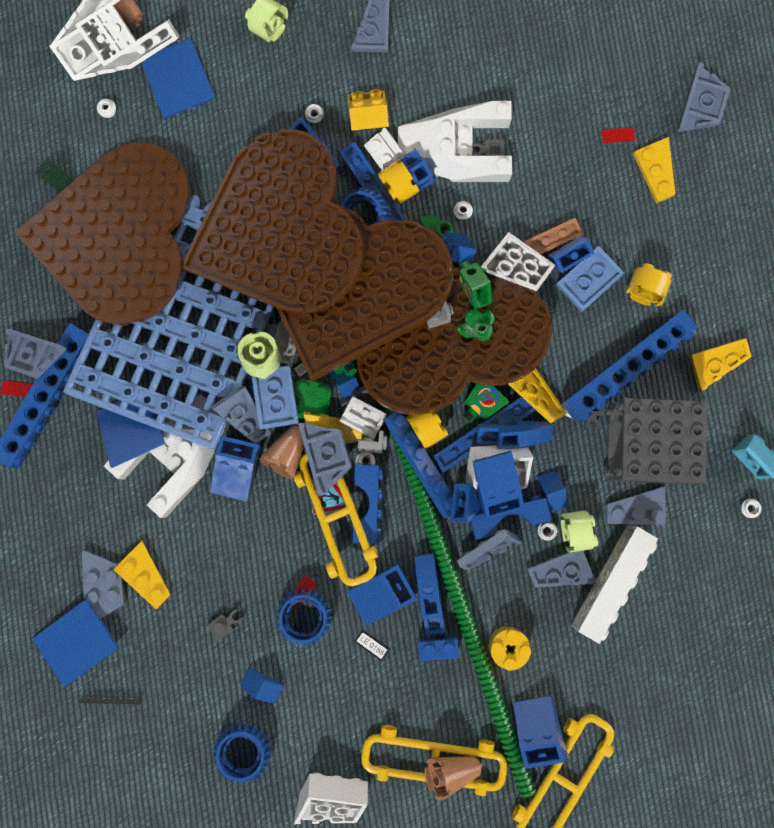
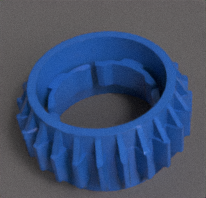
M369 188L353 189V192H347V196L345 198L342 197V202L339 203L345 208L352 210L356 205L355 203H361L362 201L371 202L373 206H376L377 220L375 223L389 220L391 216L388 213L390 207L386 206L387 201L383 199V195Z
M303 588L300 593L296 589L295 595L289 592V598L284 596L282 598L284 603L280 602L278 604L281 609L276 610V613L279 614V616L275 617V620L279 621L276 627L281 628L279 634L283 633L285 635L284 640L290 639L289 644L296 642V647H298L299 643H302L303 647H305L309 643L312 646L313 641L319 643V637L324 639V632H329L330 629L327 626H331L332 622L328 619H331L333 615L328 614V612L332 608H327L329 601L324 602L325 596L319 597V591L313 594L312 589L306 592L305 588ZM309 599V603L314 604L320 614L319 620H323V626L318 631L322 623L319 622L314 631L309 633L303 632L299 635V631H295L290 626L288 621L289 614L287 613L290 612L291 607L295 603L300 601L306 602Z
M240 722L239 726L234 723L232 728L228 726L225 732L222 731L220 733V737L215 741L216 744L213 747L215 752L212 757L216 759L213 764L218 766L217 771L222 773L221 777H227V781L233 780L234 784L237 781L244 784L246 780L251 783L253 778L257 780L259 774L263 775L264 768H267L269 765L267 761H270L271 756L269 754L272 751V748L268 747L271 742L266 740L268 735H263V729L258 730L256 724L250 726V722L247 725ZM237 737H250L251 742H254L258 749L257 760L248 768H234V764L230 763L227 758L226 750L231 740Z

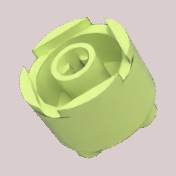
M256 0L252 8H249L245 14V18L248 20V29L268 42L270 40L276 41L285 29L286 25L283 23L284 19L288 20L287 8L275 0Z
M268 333L247 334L238 344V357L244 370L249 375L265 379L279 367L281 356L274 338Z
M586 510L561 514V517L564 518V520H561L562 536L564 542L568 541L569 546L566 547L568 553L591 550L598 546L597 536L593 534L592 528L595 527L593 515H589Z

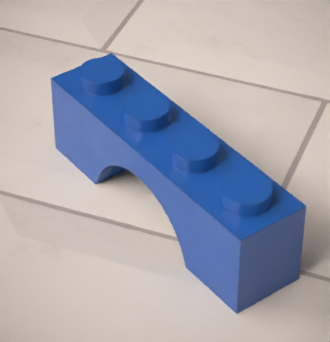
M356 463L355 485L361 487L367 493L370 502L369 509L360 518V522L368 543L376 544L377 538H381V527H377V519H381V507H378V500H382V488H378V482L382 480L383 469H379V464ZM353 526V543H360Z
M540 495L529 497V501L523 503L524 509L486 520L482 509L479 510L470 520L474 539L493 536L498 523L508 515H520L530 525L552 521L546 498H540Z

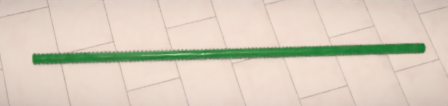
M380 404V407H383L382 412L387 414L386 417L394 412ZM395 440L394 446H397L396 451H399L400 463H403L402 468H405L404 474H407L406 479H409L410 491L414 493L412 494L415 497L414 502H417L416 507L420 510L418 513L422 516L420 519L424 521L422 523L426 527L424 530L427 531L428 534L426 535L430 538L428 541L432 544L430 546L431 549H434L435 560L438 561L437 566H440L439 572H442L441 577H444L445 589H448L447 594L450 595L449 600L452 601V607L454 606L455 617L459 619L457 621L461 625L459 628L463 631L462 636H465L464 642H467L468 653H471L470 659H473L472 664L475 665L474 670L477 671L476 675L479 677L480 687L484 689L483 695H486L485 700L488 701L487 706L490 707L489 712L492 713L491 717L494 719L495 729L499 731L497 734L501 737L499 740L503 743L502 748L505 749L504 754L507 755L506 759L509 761L510 771L513 773L512 776L515 779L514 782L517 785V790L520 791L519 796L529 797L536 792V788L533 787L534 783L531 781V775H528L530 773L529 769H525L520 746L518 745L519 741L516 739L517 735L513 733L515 730L514 727H511L513 724L509 721L508 710L505 709L504 699L500 697L502 694L498 691L500 689L496 685L498 682L494 680L495 674H492L493 669L490 668L489 657L486 656L485 646L481 644L483 641L479 638L481 636L477 632L479 629L475 627L476 622L473 621L472 610H469L470 604H467L466 593L462 591L464 588L460 585L462 582L458 579L460 578L459 575L456 574L458 572L454 568L456 565L452 563L451 552H448L449 546H446L445 535H442L443 529H440L439 518H436L437 512L433 510L435 509L431 504L433 501H430V495H428L425 487Z

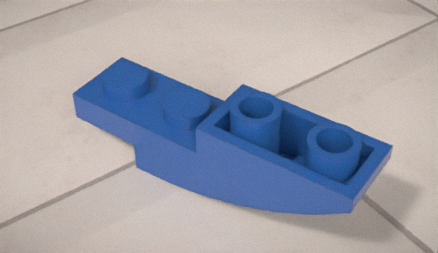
M515 421V425L478 424L476 443L477 445H496L497 449H518L536 446L551 440L554 423Z
M434 553L415 555L419 599L426 635L445 633L446 629Z

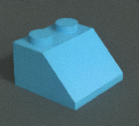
M755 434L747 435L731 450L757 479L774 478V451L767 448L765 441L760 436Z

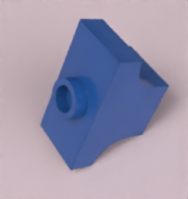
M415 148L399 158L411 174L413 184L417 185L419 192L435 182L425 160L422 159Z

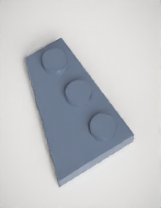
M240 386L210 407L254 444L270 434L269 429H259L256 405L244 386Z

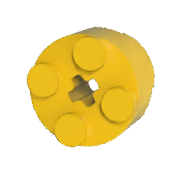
M400 159L381 170L378 174L382 184L388 190L396 205L403 203L419 192L417 185L412 183L413 178Z
M645 263L642 267L634 270L626 292L627 294L630 293V298L638 303L649 306L650 303H656L655 306H660L665 301L672 282V275L667 271H660L655 269L653 265Z
M436 412L433 414L406 416L407 421L425 449L448 436L443 425L440 427L441 420Z
M501 627L493 632L489 640L490 655L495 663L503 669L509 671L519 669L526 664L531 655L528 639L516 628ZM508 644L512 646V651L507 650L506 646Z

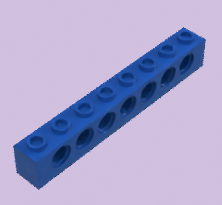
M683 309L564 401L562 406L575 422L579 420L584 422L593 415L591 413L592 410L595 408L599 410L607 404L606 399L610 396L615 398L622 392L620 388L624 385L628 387L636 381L635 377L639 373L641 375L647 373L651 369L650 365L653 362L658 364L662 361L667 351L671 353L680 346L678 343L681 340L687 341L694 336L693 331L698 328L697 325ZM671 330L676 331L677 337L672 335ZM657 341L662 343L663 348L658 347ZM642 352L648 354V360L643 358ZM628 363L634 366V371L628 369ZM613 374L619 377V383L613 380ZM598 386H602L605 389L604 395L599 393ZM584 397L590 400V406L584 404Z
M69 323L57 343L66 347V351L35 380L0 439V463L9 468L16 469L24 463L26 453L33 448L35 438L45 428V421L54 413V406L57 401L64 396V387L89 333ZM77 343V350L72 352V346ZM67 360L68 365L62 368L63 361ZM55 376H57L58 381L55 385H53L52 379ZM47 392L48 398L46 401H43L42 396ZM37 409L38 415L36 418H33V411ZM27 426L28 432L24 435L23 428ZM17 442L18 449L14 452L13 445Z

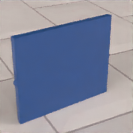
M191 38L164 48L141 62L164 119L216 99Z
M150 397L144 399L145 403H150L151 401ZM117 401L113 404L120 406L121 401ZM129 404L127 409L138 413L140 408ZM104 408L96 411L111 468L166 444L162 430ZM149 411L145 415L155 420L157 418V414Z
M87 599L32 639L63 687H66L119 648L105 627L104 622L101 621Z

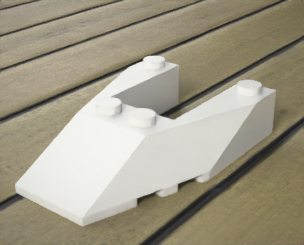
M82 0L69 21L52 42L50 48L75 81L119 70L131 69L177 40L179 34L168 19L136 40L113 6L120 0Z
M489 101L455 108L398 126V145L405 154L415 148L422 159L425 160L434 176H441L450 179L452 182H509L512 176V156H473L472 128H509L512 119L511 101Z
M200 394L195 397L192 406L202 410L207 399ZM213 409L210 410V413L220 416ZM165 418L163 423L174 427L176 421ZM226 422V425H225V427H224V429H223V432H222L221 436L223 435L224 430H225V428H226L228 422ZM183 424L181 430L193 433L194 428ZM162 431L166 444L149 452L172 471L174 475L150 500L147 506L160 518H166L206 474V469L213 458L215 449H209ZM201 432L200 437L211 440L212 435ZM149 452L114 468L110 467L108 461L104 467L117 479H125Z

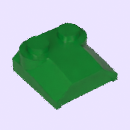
M297 378L293 387L298 418L304 419V412H310L315 415H327L334 387Z

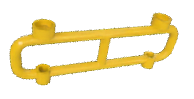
M305 453L299 463L301 471L295 473L293 478L298 488L307 486L333 561L326 564L327 572L331 579L339 576L342 582L348 586H357L367 582L376 574L375 558H378V553L374 546H369L345 479L342 477L337 483L346 507L325 516L307 467L309 460L307 453ZM348 514L361 544L363 556L369 566L367 573L355 578L348 577L328 524Z
M593 714L583 716L578 722L572 718L566 721L563 732L569 735L565 743L568 754L589 722L595 723L604 729L606 737L604 741L600 742L597 753L578 785L558 774L563 763L551 766L528 807L525 808L518 804L514 808L511 818L518 822L516 828L526 827L553 780L573 792L553 827L550 828L563 827L603 757L610 758L614 752V747L611 746L614 739V730L608 722Z
M383 725L381 727V734L369 736L363 745L362 765L367 772L376 774V779L379 781H388L390 776L426 782L425 773L393 769L385 765H371L369 762L371 745L375 742L432 750L431 758L439 757L440 752L499 761L500 769L496 782L489 783L478 779L464 786V788L475 789L474 793L479 796H486L487 791L501 789L507 777L508 764L505 756L494 751L495 743L486 739L479 740L477 749L396 737V727Z

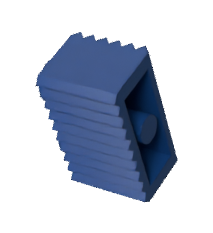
M445 231L441 239L448 248L452 262L461 264L464 261H468L471 265L476 249L466 235Z
M579 236L549 254L548 258L550 262L555 264V270L564 273V270L567 271V269L574 267V264L577 265V263L584 261V258L587 259L594 255V251L588 239Z
M450 635L449 637L442 636L441 638L439 636L437 638H418L419 661L459 658L457 637Z

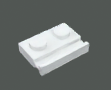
M385 127L364 145L381 170L405 155Z
M352 396L339 422L370 438H375L387 414Z

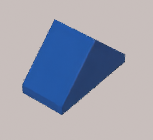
M331 371L343 398L352 397L351 392L360 388L354 375L347 376L344 371L340 374Z
M556 470L537 476L550 513L567 508L566 489Z
M471 483L454 484L450 522L469 523L481 509L474 486Z
M249 667L240 686L254 699L276 703L284 684Z

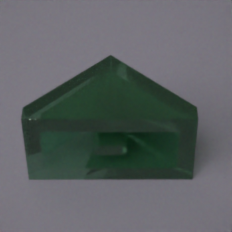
M48 159L35 171V174L58 193L73 182L68 175Z

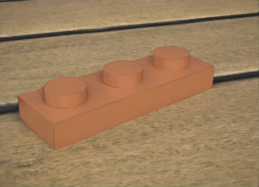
M573 218L524 241V243L540 255H543L584 234L576 218Z

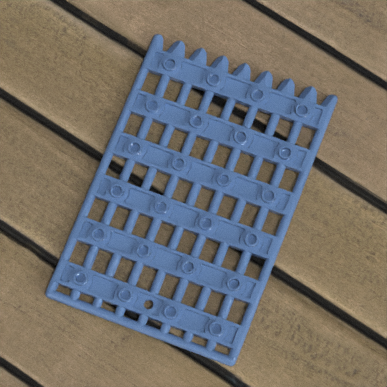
M197 195L190 197L184 211L185 215L174 236L181 251V262H183L191 244L181 241L187 226L198 231L212 201L209 202L203 210L199 209L200 198ZM183 270L182 278L179 279L176 287L177 291L171 301L161 312L150 319L133 323L135 325L128 340L117 337L122 326L114 325L109 334L100 330L103 322L95 319L63 391L65 394L209 449H215L227 421L221 416L210 413V407L213 406L216 396L224 398L242 386L247 372L241 366L236 381L225 377L231 361L241 364L238 357V344L246 326L257 330L255 334L264 332L274 307L267 305L265 311L254 307L257 300L251 297L247 304L236 301L239 292L232 290L229 298L219 294L222 285L217 283L214 284L212 291L201 288L205 279L197 276L194 285L185 282L184 279L187 271ZM175 300L186 303L179 319L169 316ZM193 306L203 310L197 326L186 322ZM210 313L221 316L215 332L204 329ZM228 319L239 323L233 339L222 335ZM142 327L153 331L146 347L136 344ZM160 334L170 337L164 354L153 350ZM178 341L188 344L182 360L171 357ZM196 347L206 351L200 367L189 364ZM91 348L101 352L94 369L84 365ZM213 354L224 358L218 374L207 370ZM109 355L119 359L112 376L102 372ZM127 362L137 365L130 382L119 379ZM144 369L155 372L148 389L138 386ZM162 376L173 379L166 396L156 393ZM181 382L191 386L184 403L174 399ZM78 384L85 387L84 392L73 389L74 385ZM198 389L209 393L202 410L192 406ZM93 390L102 393V399L92 396ZM111 397L120 400V406L110 403ZM150 397L151 401L150 403H145L144 399ZM129 404L139 407L138 413L127 409ZM147 411L157 414L156 420L145 416ZM165 418L176 421L174 427L163 423ZM183 424L194 428L193 433L181 430ZM201 432L212 435L211 440L200 437Z

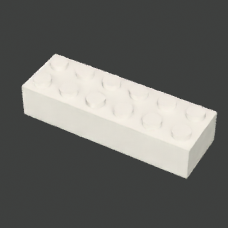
M626 526L599 574L596 584L593 585L572 622L571 627L600 644L601 640L604 641L607 638L610 624L617 620L619 615L617 612L620 606H624L627 602V594L630 588L633 589L637 584L639 572L646 568L649 554L656 550L658 538L637 526Z

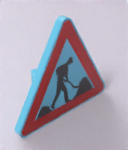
M337 483L324 495L318 496L324 513L338 511L346 507ZM313 507L312 513L316 514L315 508Z

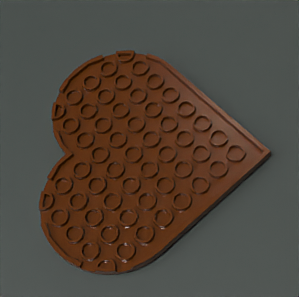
M280 129V131L273 133H263L255 137V141L247 147L243 146L233 158L182 262V269L290 313L308 314L319 312L339 302L352 289L360 275L364 260V244L359 228L344 209L332 203L337 188V173L333 159L323 144L306 132L295 129Z
M150 143L126 144L104 154L14 233L88 315L100 322L115 326H127L130 323L143 322L159 313L171 301L177 291L176 287L179 279L182 278L181 251L170 233L179 225L185 215L184 211L190 200L189 178L180 161L165 148Z
M332 202L350 215L358 226L363 239L364 260L356 283L339 302L319 312L295 314L277 308L312 381L422 325L441 309L451 291L453 264L447 246L432 229H428L418 222L405 219L404 221L386 220L367 226L365 221L355 211L345 208L342 204Z
M452 262L453 283L446 300L447 304L450 303L453 309L451 322L430 329L425 322L358 357L357 365L361 381L367 392L379 404L391 411L406 415L429 414L445 408L462 394L469 381L490 386L516 382L534 371L548 351L552 337L550 313L544 300L542 301L536 294V291L484 272L491 282L492 303L478 309V311L483 314L485 311L490 310L494 314L493 333L486 341H480L475 337H463L458 332L457 327L466 323L465 313L467 310L473 309L461 286L460 270L458 268L460 264Z

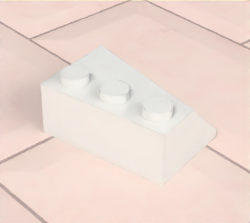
M508 232L481 266V269L484 272L537 291L555 267V264Z
M496 445L470 447L466 483L473 484L478 501L473 461L511 450L522 490L528 486L533 456L528 447L518 449H497Z
M321 773L309 774L300 791L294 824H301V820H312V824H319V821L328 819L331 823H357L368 805V781H361L358 778L346 779L341 776H324Z

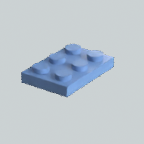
M599 246L593 250L594 255L581 261L556 284L581 312L625 274Z
M290 366L278 367L274 373L265 379L252 376L259 429L299 424Z

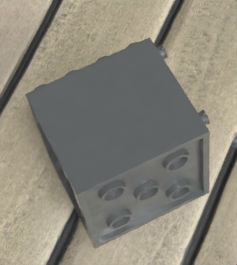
M623 398L609 404L608 408L605 407V415H607V459L603 476L606 477V481L661 484L706 483L707 401Z

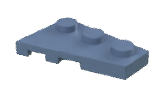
M369 0L362 23L358 28L357 36L351 46V52L388 53L390 0Z
M665 486L606 504V524L666 525Z
M506 529L499 530L489 540L480 542L474 550L465 552L457 562L460 568L470 570L488 561L491 554H501L507 551V546L513 543L517 546L522 541L519 536Z
M584 551L566 552L527 568L535 588L596 584Z

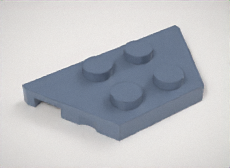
M701 62L698 63L678 132L715 127L721 123L730 88L725 83H722L714 73L710 74L703 68L704 64Z
M7 328L6 334L9 335L8 344H5L6 357L4 359V367L38 379L66 351V347Z
M299 423L318 496H322L352 468L342 430Z
M84 550L81 551L84 600L87 599L101 619L125 605L124 579L113 570L119 563L109 561L107 558Z

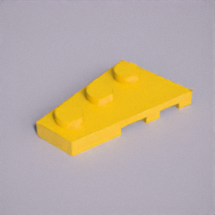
M669 137L633 153L656 204L675 195Z
M747 338L689 355L699 391H704L710 384L718 381L727 372L735 369L751 357Z
M537 369L524 378L509 383L520 396L550 423L567 414Z
M304 412L305 424L342 430L345 444L359 442V440L363 441V438H367L366 435L339 422L341 417L337 418L325 414L315 415L310 412Z
M142 541L113 569L156 610L170 596Z

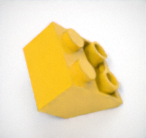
M374 89L367 93L355 91L348 94L352 131L389 127L384 91Z

